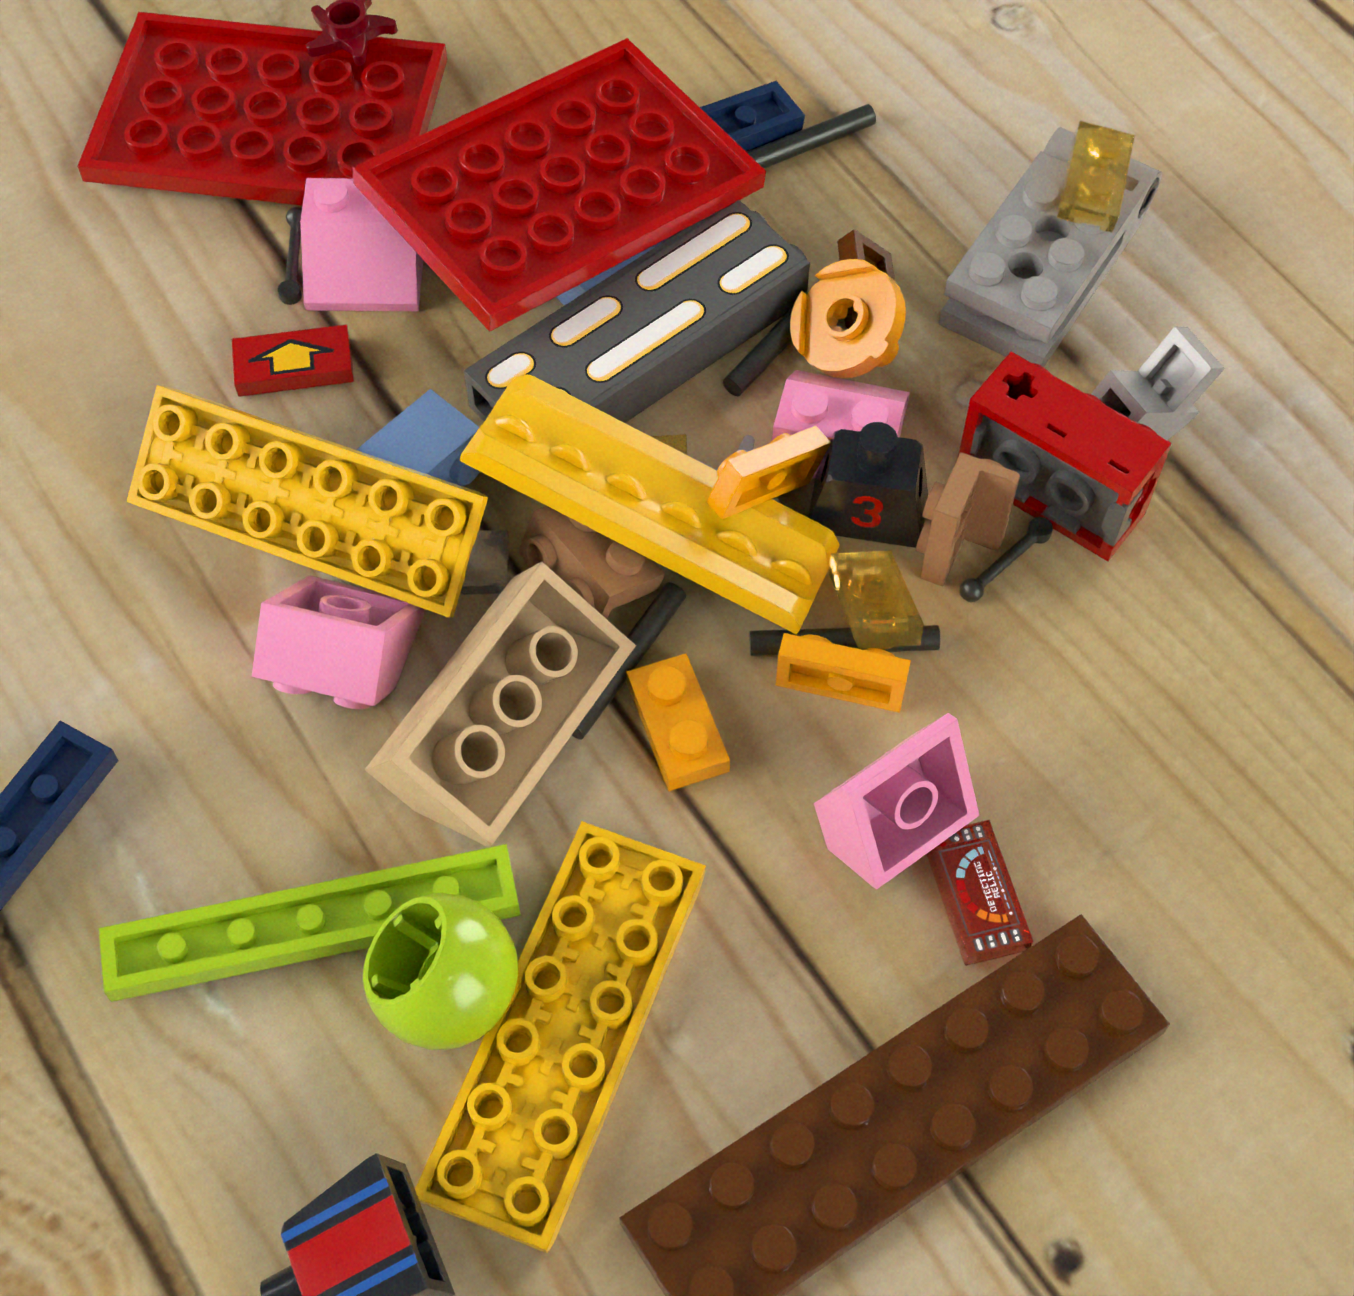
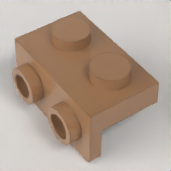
M960 452L946 485L937 481L934 483L923 510L922 517L927 520L916 546L917 552L925 554L921 579L943 587L964 540L997 551L1000 549L1019 483V473L1004 468L996 461L979 459Z
M548 506L534 510L519 548V552L529 568L543 562L606 619H608L612 609L657 591L665 576L663 570L653 560Z

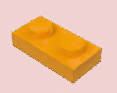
M813 426L792 435L783 433L774 438L769 444L748 452L745 450L736 451L719 466L717 470L718 479L707 503L721 519H724L810 483L831 441L817 426Z
M784 633L778 653L775 686L900 713L911 660L895 657L892 653L879 648L861 650L833 644L827 638L818 635L796 636Z
M687 653L626 671L629 691L668 792L730 772L729 756Z

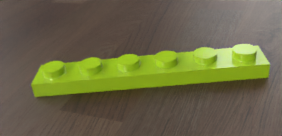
M507 844L98 928L104 993L113 1002L369 948L381 925L391 913L411 899L432 893L465 896L487 907L500 920L521 916Z

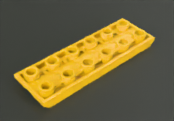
M528 374L516 376L512 379L486 420L462 452L459 460L796 635L803 625L840 546L831 529L773 499L721 519L707 503L718 479L717 470Z
M157 385L126 502L452 618L457 607L466 576L469 557L477 538L488 496L181 390Z
M581 821L518 960V978L511 1001L499 1021L484 1035L415 1187L420 1203L485 1227L542 1252H549L557 1238L697 899L705 875L706 865Z

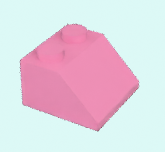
M306 178L300 220L305 309L310 311H419L423 259L353 184V179Z
M795 370L786 379L773 425L772 440L783 433L792 435L817 426L831 441L834 432L837 430L861 431L865 425L872 422H883L890 425L896 431L897 436L900 437L910 392ZM820 462V464H819V466H818V468H817V470H816V472L814 473V475H813L812 478H815V476H816V474H817V472H818V469H819V467H820V465H821V462Z
M307 576L261 603L252 677L272 681L275 689L285 693L307 694L313 691L333 696V701L336 704L346 708L366 709L375 706L395 690L425 609L373 590Z
M949 713L920 729L814 803L827 849L876 890L980 816L958 720Z

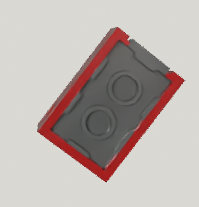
M1011 351L970 398L959 454L962 452L979 459H990L998 462L1004 468L1019 473L1020 479L1013 502L1014 506L1034 518L1044 517L1052 523L1054 530L1104 560L1109 561L1146 514L1172 443L1159 436L1150 427L1136 423L1106 406L1096 396L1078 390L1052 375L1043 366L1031 363Z

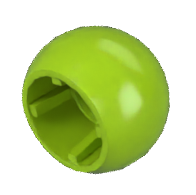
M432 893L411 899L402 904L381 925L373 938L365 959L363 970L364 990L367 1002L381 1025L403 1042L429 1050L460 1048L481 1038L502 1017L515 991L518 978V960L514 941L501 920L487 907L462 895Z

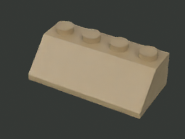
M540 562L510 580L365 768V771L413 811L482 845L492 846L636 645L549 567Z

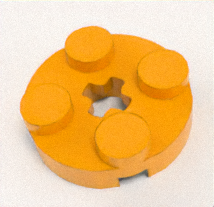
M841 260L824 267L815 275L819 281L811 287L808 294L801 291L792 308L790 333L797 351L818 371L834 378L857 377L870 372L875 367H884L891 363L898 354V340L902 335L906 318L905 301L897 282L865 260ZM853 307L854 311L858 314L855 323L847 330L837 326L838 320L847 316L848 308Z

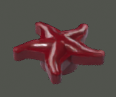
M337 0L331 3L326 10L319 5H315L311 8V12L315 22L323 32L317 39L306 44L308 54L311 57H316L343 49L352 54L356 65H363L368 51L367 41L382 34H396L398 32L396 21L380 15L367 14V9L372 5L371 0Z

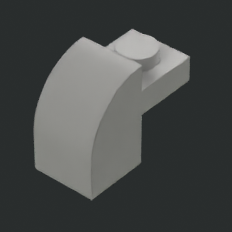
M1175 326L1138 371L1110 370L1091 394L1100 399L1106 406L1136 423L1150 427L1159 436L1167 440L1195 418L1199 411L1193 404L1225 368L1188 327Z

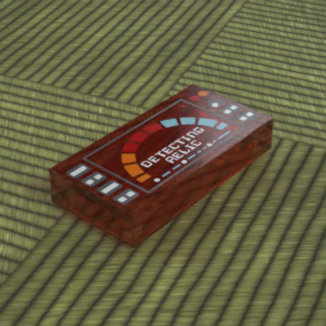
M990 820L964 826L927 853L965 966L1024 952L1032 946L1034 941Z

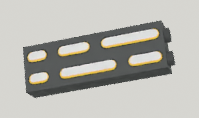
M738 200L676 233L465 369L464 377L469 407L485 421L512 379L516 376L528 374L626 423L783 317L794 306L801 291L804 293L808 291L810 262L807 261L806 256L797 246L789 244L777 234L760 213L751 211Z

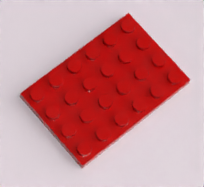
M138 12L77 167L84 182L303 206L306 178L353 179L354 166L428 131L448 60L446 45L444 43L375 37L367 41L366 61L363 65L358 66L354 63L352 54L343 49L326 55L309 56L306 44L321 35L323 31Z
M628 38L353 167V184L489 332L762 189L766 177V170Z

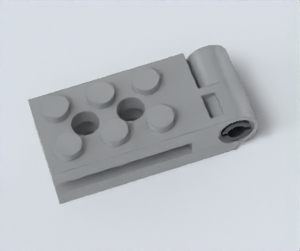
M1059 127L1051 136L1044 151H1040L948 277L944 295L950 299L941 310L939 325L1003 356H1007L1012 351L1029 362L1044 367L1140 227L1143 216L1158 190L1162 172Z

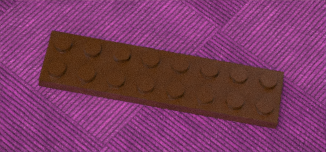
M1080 914L619 1217L620 1225L665 1296H783L1165 1033L1170 1023L1083 915Z

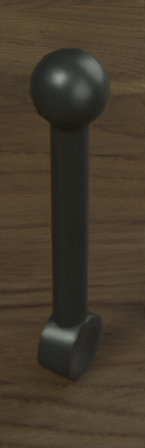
M297 206L289 209L286 214V220L291 226L286 278L278 286L279 298L282 303L287 305L299 302L302 297L300 285L297 283L302 207Z
M1044 517L1033 518L1029 522L1025 536L977 578H968L962 582L959 589L961 597L968 602L980 600L984 594V587L1034 543H1045L1050 539L1053 531L1052 523Z

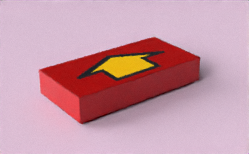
M347 324L231 339L234 385L238 397L354 382L351 343Z

